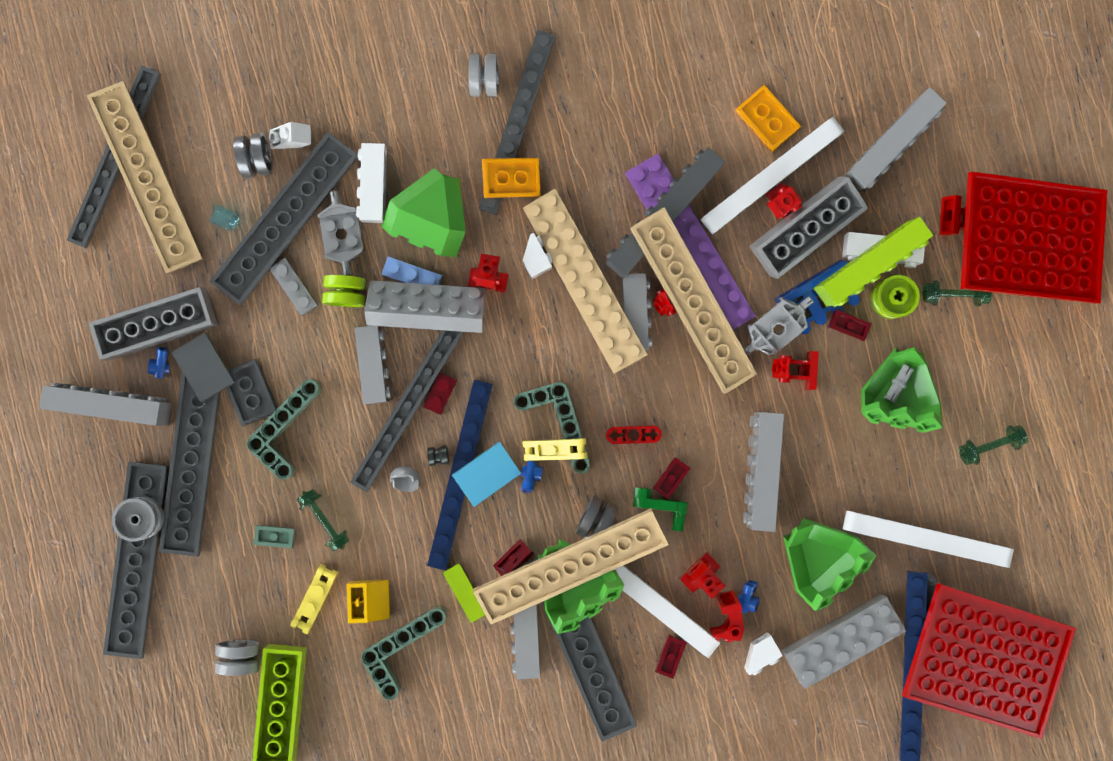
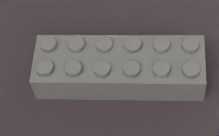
M929 87L842 177H849L858 193L861 191L866 192L878 181L877 179L889 170L891 164L897 161L905 153L904 151L918 139L917 137L929 128L930 123L944 112L942 108L946 102Z
M837 177L802 204V208L795 213L792 212L749 246L770 277L776 279L781 277L868 209L849 177Z
M370 280L364 310L366 324L372 326L482 333L486 304L485 288Z
M198 287L90 322L89 326L100 360L111 361L216 327L218 323L207 289Z
M51 382V386L43 385L39 409L155 426H169L172 403L166 402V398L148 396L147 398V395L128 394L127 392Z
M754 412V415L750 417V427H753L752 435H749L748 440L751 454L747 456V466H750V470L746 474L748 493L745 492L744 504H747V510L743 513V523H746L745 527L751 530L775 532L784 414Z
M879 594L781 651L800 685L806 689L903 634L906 630L888 598Z

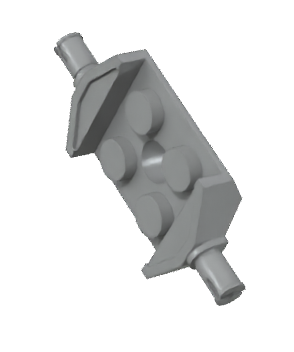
M331 191L332 204L317 214L320 219L325 249L324 257L341 263L344 275L350 276L352 275L351 261L364 253L359 220L356 215V208L341 204L338 191ZM340 230H346L347 236L343 240L337 237V233Z
M808 296L800 304H796L785 298H780L781 302L753 325H748L752 342L744 349L746 355L748 356L756 349L773 356L807 329L804 309L814 303L813 300ZM778 324L784 326L783 331L780 333L773 331L774 327Z

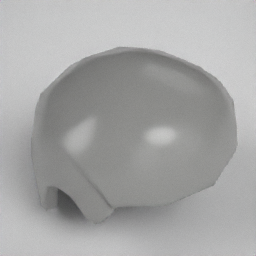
M409 466L395 468L390 475V482H393V488L397 490L411 492L419 488V474Z

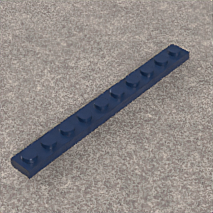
M478 380L473 381L427 564L429 567L445 571L447 569L465 497L464 492L452 474L471 462L475 457L493 384Z
M907 571L906 632L904 633L902 692L926 619L927 572ZM903 696L899 761H920L923 703Z

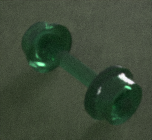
M934 280L932 283H925L923 285L922 299L924 303H931L933 306H936L939 303L940 297L973 298L974 305L979 307L982 304L990 303L992 293L973 290L940 289L939 281Z
M1009 425L1006 427L1007 436L976 447L972 441L967 440L964 445L959 447L960 458L966 465H978L980 463L979 454L1009 443L1015 450L1021 449V446L1028 443L1027 434L1022 426L1013 427Z
M314 489L308 492L303 491L302 496L297 499L300 505L299 509L301 511L309 506L326 530L331 540L325 544V547H329L333 552L337 549L344 550V544L350 541L346 535L347 530L338 535L315 502L322 495L318 494Z

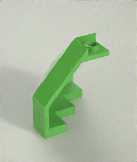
M435 168L390 200L382 227L391 236L398 238L401 235L409 239L408 243L420 248L426 246L434 249L433 253L437 255L457 257L466 232L460 178L449 177L441 174Z
M896 347L861 389V413L870 423L879 424V422L890 423L891 427L906 429L908 426L916 428V431L923 433L943 428L941 402L923 352L919 353L915 347L899 351ZM904 364L914 369V372H912L905 384L906 388L902 389L894 404L885 399L884 396L892 385V379L896 378Z
M805 518L802 519L800 525L792 530L791 534L783 536L795 590L815 611L828 607L834 601L832 597L840 591L842 593L854 583L853 579L860 572L864 574L869 570L876 558V555L857 536Z
M559 539L557 546L545 548L544 554L538 555V559L571 544ZM614 569L545 600V612L557 634L576 630L581 626L579 622L586 617L591 619L603 610L601 606L609 600L611 602L617 600L623 590L624 583Z

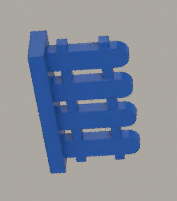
M846 260L837 261L775 298L777 304L781 302L780 298H785L796 304H800L808 296L813 300L814 303L807 307L811 316L806 318L808 328L801 334H808L811 327L809 323L813 320L816 324H825L827 321L825 313L831 311L833 314L834 310L843 312L842 305L836 307L828 306L822 309L816 298L818 294L816 291L813 292L812 289L848 264ZM858 294L848 296L849 300L847 303L853 306L857 305L860 301ZM800 296L802 297V299L796 301V298Z

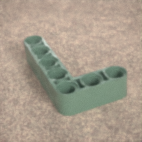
M304 381L247 440L249 451L279 479L284 480L293 477L296 468L272 443L320 395L322 387L318 381ZM311 383L316 388L312 394L307 390L308 385ZM297 397H300L302 400V405L299 408L294 405V400ZM283 411H286L289 416L285 422L281 419ZM270 425H273L275 428L273 435H270L267 431ZM256 439H259L261 441V447L259 449L255 448L254 441ZM270 452L275 454L274 462L268 460ZM284 465H286L289 468V473L287 476L283 475L281 472V469Z
M556 382L519 393L515 396L514 406L521 411L553 402L564 439L582 438L568 388L564 383ZM556 386H562L565 389V393L562 396L558 397L554 394L553 390ZM539 391L546 393V399L543 402H538L535 399V395ZM524 396L527 398L528 404L521 408L517 404V399ZM567 404L570 407V412L567 415H562L559 412L560 405ZM572 422L575 424L576 429L573 433L565 431L566 423ZM588 458L583 459L586 461V467L583 470H578L575 466L579 459H570L572 467L577 473L583 474L589 470L590 462Z
M435 606L368 646L362 653V663L384 699H395L401 690L400 682L386 658L442 625L447 617V611L444 607ZM433 612H441L443 618L436 620L433 617ZM419 621L424 622L426 629H418L416 623ZM400 632H407L409 639L403 640L400 637ZM386 641L390 642L393 649H385L383 643ZM367 652H373L376 655V659L370 660L367 657ZM377 669H384L386 676H379ZM392 685L395 687L396 692L389 693L386 687Z

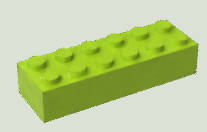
M920 216L911 219L815 286L814 290L826 307L841 306L849 300L848 296L856 295L863 291L865 284L877 281L881 278L880 274L894 269L897 266L896 262L906 260L913 255L912 251L918 248L921 249L929 244L928 239L933 234Z
M268 644L263 648L252 761L297 760L307 647Z

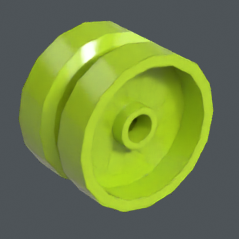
M349 275L323 276V286L326 289L335 291L324 292L322 294V304L341 307H365V296L354 293L366 289L365 278Z
M903 275L890 276L878 282L872 289L870 296L871 306L874 311L886 319H897L909 315L916 309L920 299L919 288L916 283Z

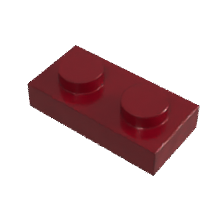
M834 310L828 328L860 341H865L872 323L842 311Z
M439 373L424 408L442 415L457 380Z
M674 457L653 486V489L669 500L691 468Z
M519 539L493 567L503 576L520 568L534 553L523 540Z
M667 635L655 672L674 679L687 642Z

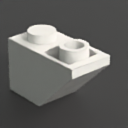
M289 122L271 129L269 134L271 149L302 148L310 145V125Z
M534 233L530 234L523 257V264L531 279L551 270V264L553 263L550 254H545L542 249L544 245L540 236L536 237Z
M768 632L751 641L744 667L748 675L760 673L763 667L768 664L773 665L780 660L779 658L783 656Z

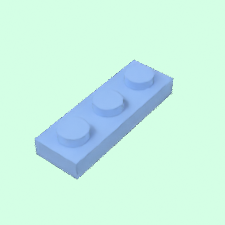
M387 257L382 271L383 276L403 283L439 285L442 279L440 274L391 257Z

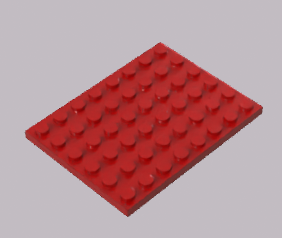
M969 172L967 178L960 289L1101 304L1108 190L981 172Z
M937 583L902 696L1042 739L1076 628Z

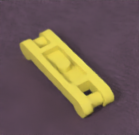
M586 438L522 441L523 447H525L524 461L588 458L585 451ZM577 445V452H573V446Z
M320 564L291 622V627L295 629L297 627L308 635L338 575L337 571H331L325 565ZM322 575L328 577L327 582L321 580ZM302 616L309 618L307 623L301 621Z

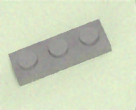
M286 258L270 267L271 272L301 316H304L318 306Z

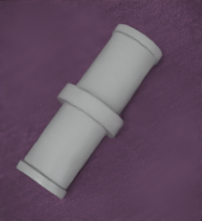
M903 364L896 378L892 379V385L884 398L895 404L902 389L906 388L905 384L912 372H914V369Z

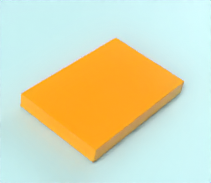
M765 84L735 109L737 114L772 153L802 127Z
M539 158L482 159L484 198L541 196Z

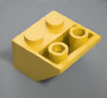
M389 579L360 580L347 583L348 623H368L390 619Z

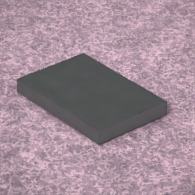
M207 333L199 335L171 352L200 402L209 399L236 383Z
M258 359L229 370L236 383L227 387V391L241 426H246L268 417L278 409Z

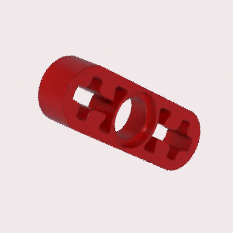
M656 426L611 427L606 432V439L611 444L656 443L662 436L661 430ZM622 429H626V441H622L623 437H617L616 441L609 437L613 430H616V433L619 434L623 433ZM632 429L637 430L639 433L638 439L634 441L628 437V432ZM641 429H645L644 433H649L651 429H654L658 436H655L654 440H651L649 436H644L645 441H641Z

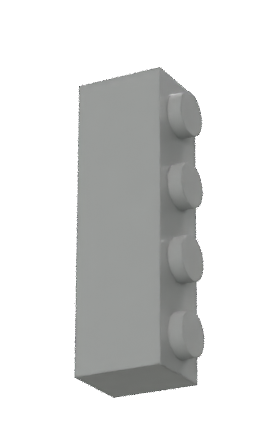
M646 273L627 274L622 279L623 310L645 350L648 351L649 347H652V335H648V328H651V316L647 314V309L651 308L650 297H647V290H650V279L646 278Z
M380 326L355 327L363 404L389 402L388 398H391L390 386H387L386 381L389 378V370L384 364V360L387 359L386 348L382 346V341L385 340L384 330Z
M536 604L514 614V623H510L511 635H515V642H511L512 654L516 655V662H512L513 674H516L517 679L540 678Z

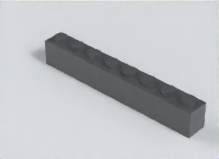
M709 147L705 151L700 150L694 157L696 160L692 166L688 164L682 170L684 175L680 179L676 177L669 185L670 191L668 193L663 192L658 197L657 201L659 203L655 208L651 205L644 215L648 217L665 207L672 222H674L725 164V161ZM633 233L630 236L626 234L619 242L621 246L617 250L613 248L606 256L609 259L606 265L622 279L645 255Z

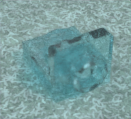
M216 204L209 222L232 232L239 223V214Z

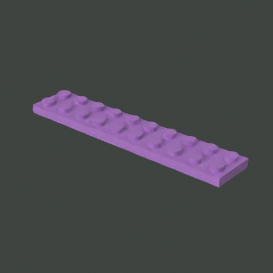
M659 154L625 172L626 177L646 210L651 205L655 208L659 203L657 201L658 197L663 192L668 193L670 191L669 185L674 180ZM688 205L673 223L732 330L756 316L691 207Z

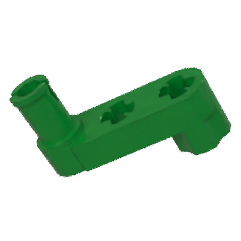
M635 487L633 507L672 511L674 513L672 530L684 531L685 514H687L688 502L651 498L652 489Z

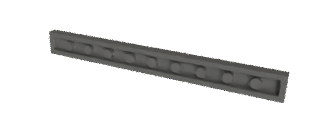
M537 29L495 158H516L555 40V35ZM483 194L479 210L498 215L503 198H484Z
M142 65L130 91L141 120L145 115L161 77L159 72ZM108 144L67 238V241L86 249L120 173V169Z
M441 331L350 483L365 492L369 491L464 332Z

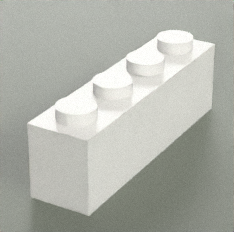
M361 143V149H358V160L361 161V168H358L357 176L360 180V187H357V198H360V206L356 208V215L362 223H383L386 208L387 147L385 144Z
M848 232L844 235L842 257L852 261L886 236ZM925 246L912 251V256L904 261L896 262V264H905L904 267L916 268V265L923 263Z

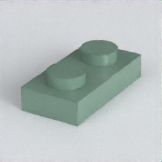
M255 525L253 545L294 548L296 528Z

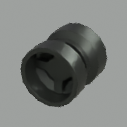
M447 445L440 446L437 450L434 447L427 448L429 466H436L437 462L442 465L449 464Z

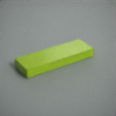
M458 563L444 571L443 575L469 621L472 623L485 616L473 593L474 587L461 564Z

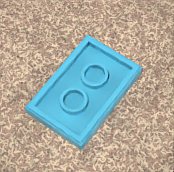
M498 442L456 471L452 476L473 507H475L520 475L521 472L502 444Z

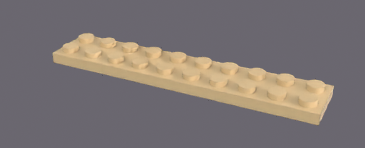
M121 81L86 95L166 274L203 260L125 82Z
M553 189L523 207L534 230L542 239L545 250L550 254L557 272L612 372L616 374L648 356L558 191Z
M665 207L631 226L630 230L722 393H728L757 375Z
M651 508L473 589V593L490 624H494L669 545Z

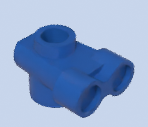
M156 348V359H149L148 374H153L155 378H164V374L169 373V363L166 362L168 348Z
M528 461L522 467L521 476L524 477L521 487L522 492L531 493L534 489V481L540 482L543 467L537 466L536 462Z
M748 580L744 584L743 594L740 593L738 597L742 607L741 612L748 613L749 611L755 613L757 611L760 598L754 596L758 583Z

